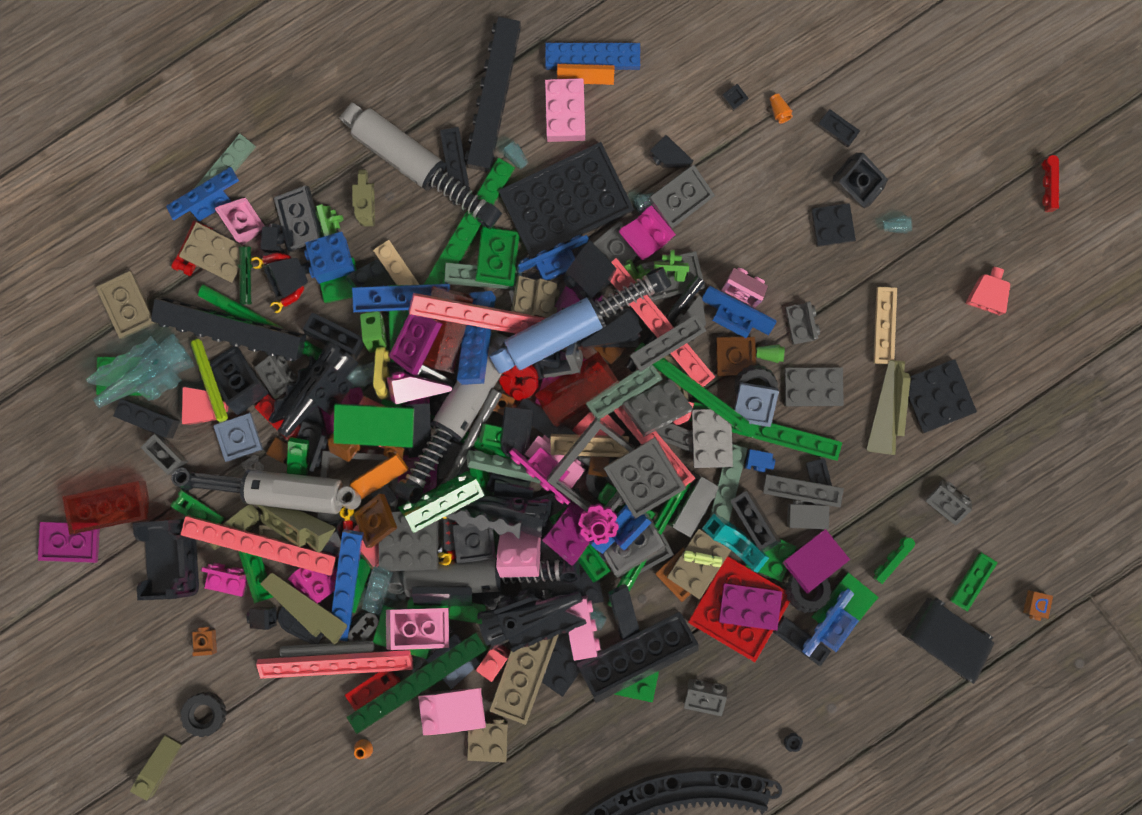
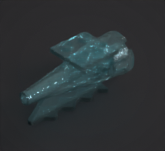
M174 334L169 335L159 345L150 336L143 344L133 346L130 352L117 356L112 363L99 367L86 380L90 384L107 387L98 396L93 398L97 407L101 408L135 392L140 393L148 401L155 400L161 396L162 392L175 388L182 381L177 375L178 373L188 370L195 365L183 345L178 343L179 340Z

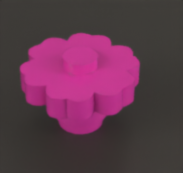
M601 504L590 505L588 511H583L578 520V524L581 527L580 534L586 541L594 540L597 545L607 543L609 537L616 536L619 528L618 522H616V513L611 507L603 508Z

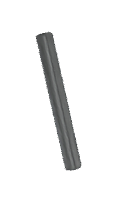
M362 641L282 646L280 648V657L370 653L374 651V642Z

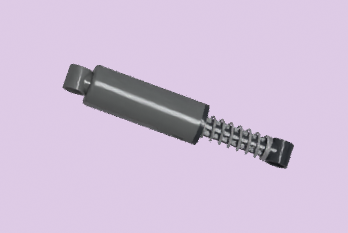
M497 557L495 559L458 564L456 559L451 560L449 565L439 564L443 560H438V570L388 572L386 590L392 594L405 592L407 597H412L413 586L471 587L472 593L501 592L504 590V583L507 584L508 581L514 584L516 581L523 583L524 580H527L530 583L531 580L538 582L539 579H542L546 582L547 579L554 581L556 578L557 581L561 580L564 583H575L579 580V561L577 560L572 566L563 558L560 561L555 560L554 563H549L548 560L546 564H541L540 562L538 577H500L496 568Z

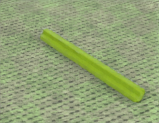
M195 339L191 341V347L216 420L219 422L226 421L228 416L203 343L200 339Z

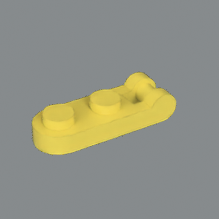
M377 347L375 354L373 386L380 399H386L389 395L386 388V378L389 377L387 362H390V352L385 347Z

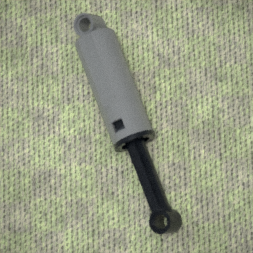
M185 468L176 469L171 476L172 483L186 491L198 488L240 493L244 504L338 514L342 506L353 510L361 503L360 494L351 487H344V483L339 479L250 469L244 473L243 478L201 474ZM187 476L186 480L182 483V479ZM352 494V499L346 502V497Z

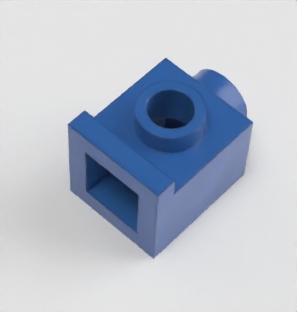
M748 450L745 469H751V466H753L755 471L765 472V469L773 470L775 458H773L772 453Z

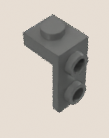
M576 342L567 347L565 355L567 360H561L558 368L545 366L543 371L544 378L580 372L583 354L578 349Z

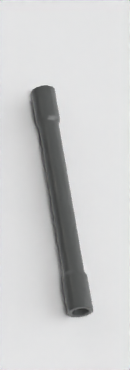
M492 388L483 409L441 484L458 475L467 458L468 451L472 449L481 432L482 424L486 423L492 410L495 409L500 400L501 392Z

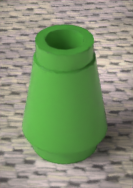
M780 344L757 347V358L775 363L784 362L785 347L780 346Z

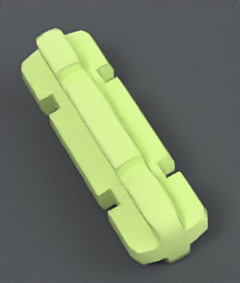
M692 551L684 552V561H694V563L709 566L712 564L715 567H721L722 557H712V555L698 552L693 553Z

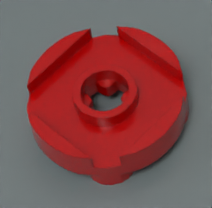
M515 365L508 371L503 372L499 382L509 396L515 400H521L534 394L539 385V377L532 365L522 370H518ZM516 376H517L518 378L522 377V378H523V381H522L523 384L518 383V382L516 381L517 379H516L515 377H516Z

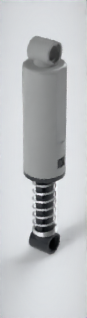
M350 103L339 117L345 125L351 128L353 138L424 190L428 191L432 187H437L438 192L443 191L444 196H449L450 201L455 200L456 205L461 204L463 210L468 209V214L473 213V217L488 229H491L501 217L502 212L496 206L484 199H478V195L474 196L471 194L472 190L467 191L465 189L466 186H460V181L456 183L453 180L454 177L449 178L447 172L444 174L443 172L446 168L444 161L371 108L363 111L356 104Z
M497 332L491 334L484 384L461 385L457 380L452 391H450L430 423L435 429L436 435H431L432 441L427 442L428 447L423 449L424 454L418 456L419 462H414L416 467L410 469L411 475L407 474V479H402L397 483L395 493L398 497L412 504L417 503L423 495L426 477H431L429 472L435 470L433 468L435 463L439 464L437 460L439 456L443 457L441 453L443 450H447L445 448L447 443L451 444L449 440L452 439L456 442L462 440L492 388H494L503 374L497 372L489 356L498 349L506 347L504 340L509 337Z

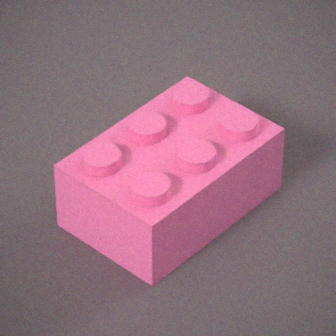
M583 79L545 80L547 142L585 141Z

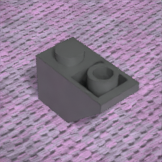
M702 297L692 298L686 306L689 309L685 315L681 312L675 320L676 326L697 314L701 323L705 326L706 321Z

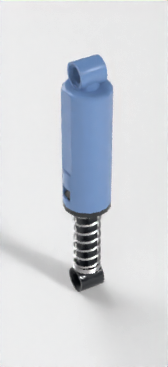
M664 267L656 268L644 275L642 280L637 279V283L633 284L630 282L629 287L623 286V290H616L615 294L609 293L608 298L602 297L600 302L597 300L594 302L592 297L588 296L505 339L506 347L498 349L490 354L489 357L499 374L508 371L515 365L518 370H522L606 327L602 317H609V314L612 312L616 314V310H623V307L626 305L630 307L629 303L633 301L637 303L639 298L644 300L643 296L647 294L651 296L654 293L661 292L670 287L672 283Z

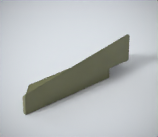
M890 360L888 363L867 445V451L895 455L896 436L905 435L910 388L909 373L904 372L905 361Z
M256 505L263 513L260 516L262 523L299 547L307 543L315 551L321 552L335 531L334 526L296 509Z
M273 573L261 583L313 636L317 637L322 632L333 644L339 641L347 628L346 623Z

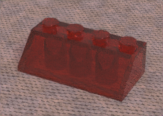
M437 286L432 287L430 295L432 297L469 304L473 303V298L468 294ZM436 319L442 325L423 364L434 369L453 373L466 324Z
M598 351L582 362L579 373L561 376L536 393L535 396L553 425L558 426L586 407L587 402L616 385L619 381Z
M136 481L62 497L69 535L147 519L149 496L146 481Z

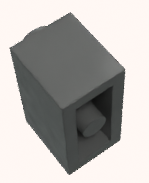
M154 434L141 447L167 475H172L176 469L182 468L188 462L164 437L158 434Z
M793 501V504H788L787 527L829 529V506L818 503L805 505V501Z

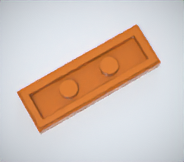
M557 64V79H583L584 84L614 85V65Z
M396 453L350 482L349 485L363 499L408 471V466Z

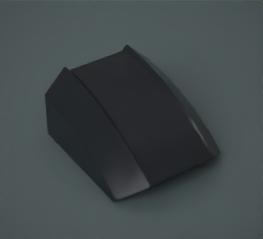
M857 152L847 159L836 174L833 175L832 182L862 208H867L884 190L888 178L864 153Z

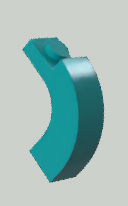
M713 514L702 528L714 541L725 545L737 554L756 573L759 572L769 559L764 552L759 550L752 538L716 514Z

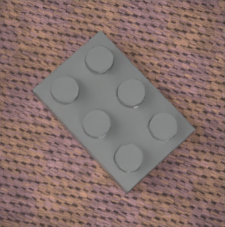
M711 409L692 410L694 468L733 467L731 424Z

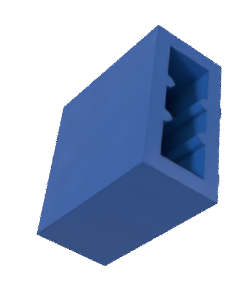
M342 231L305 242L307 250H304L307 261L311 263L309 272L311 277L315 278L318 283L346 276L355 271L348 243Z

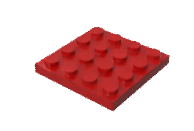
M727 556L703 594L688 623L751 661L756 662L774 630L720 623L719 614L723 584L782 591L779 620L790 601L787 600V594H785L784 589Z

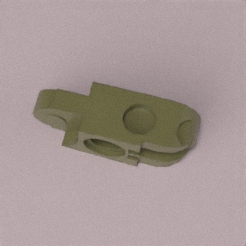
M365 169L358 171V184L352 185V205L358 222L364 227L375 226L374 184H369L368 171Z
M249 504L223 525L249 532L252 530L251 527L259 521L260 515L254 505ZM212 543L209 544L213 550L221 547Z

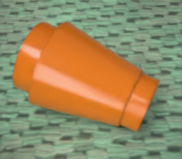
M780 94L770 97L769 100L775 120L780 124L789 121L793 117L792 109Z
M365 739L357 741L354 746V756L357 759H366L373 752L371 742Z

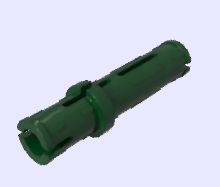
M239 246V264H237L240 276L239 304L249 305L252 304L251 268H253V264H251V247Z

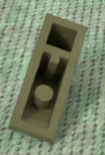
M165 735L140 772L130 792L146 801L152 798L182 744Z

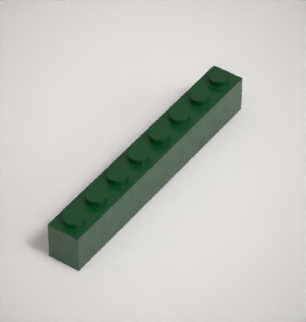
M481 631L473 634L347 717L356 734L364 731L487 651L490 645H486Z

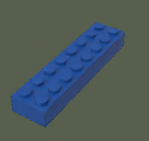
M546 43V70H557V64L614 65V70H640V43Z
M450 284L352 288L353 312L409 310L413 293L450 300Z
M492 291L469 293L468 303L494 308L496 296ZM465 324L457 380L461 385L484 384L491 329Z

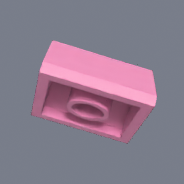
M246 198L215 208L235 240L240 244L244 245L262 233V226L265 225Z

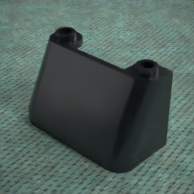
M184 519L133 523L135 539L140 542L145 541L147 580L140 581L137 586V601L177 599L194 596L198 593L196 539L181 535Z
M928 597L902 636L957 673V675L974 684L995 644L992 641L993 637L985 631L979 632L944 607L945 603L937 597L934 600Z

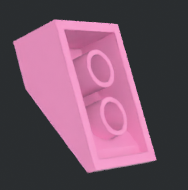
M733 268L721 291L756 308L762 302L768 286L764 284L765 281L761 278L748 276V272L744 269Z
M521 531L520 539L511 532L500 535L496 565L499 576L538 577L541 538Z
M448 608L386 610V649L449 648Z
M481 688L433 691L418 696L423 735L446 734L486 727Z

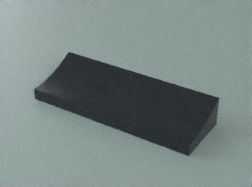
M678 612L599 652L597 657L587 658L579 662L577 667L595 703H598L699 651V644L681 612Z

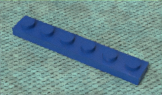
M344 529L341 539L332 615L347 624L346 630L339 639L347 642L351 626L363 532Z

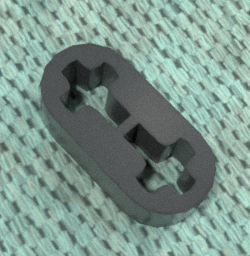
M373 612L365 614L349 632V641H366L378 626V615ZM366 617H373V622L375 625L373 626L371 624L367 628H365L364 626L368 622L366 620ZM362 629L364 631L360 636L362 640H354L355 635L353 633H358Z

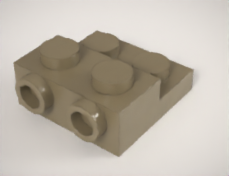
M523 276L516 277L512 312L543 318L556 314L557 307H554V302L559 296V289H556L557 283L544 279L536 281Z
M494 718L493 721H485V728L468 730L467 761H507L508 722H504V719Z

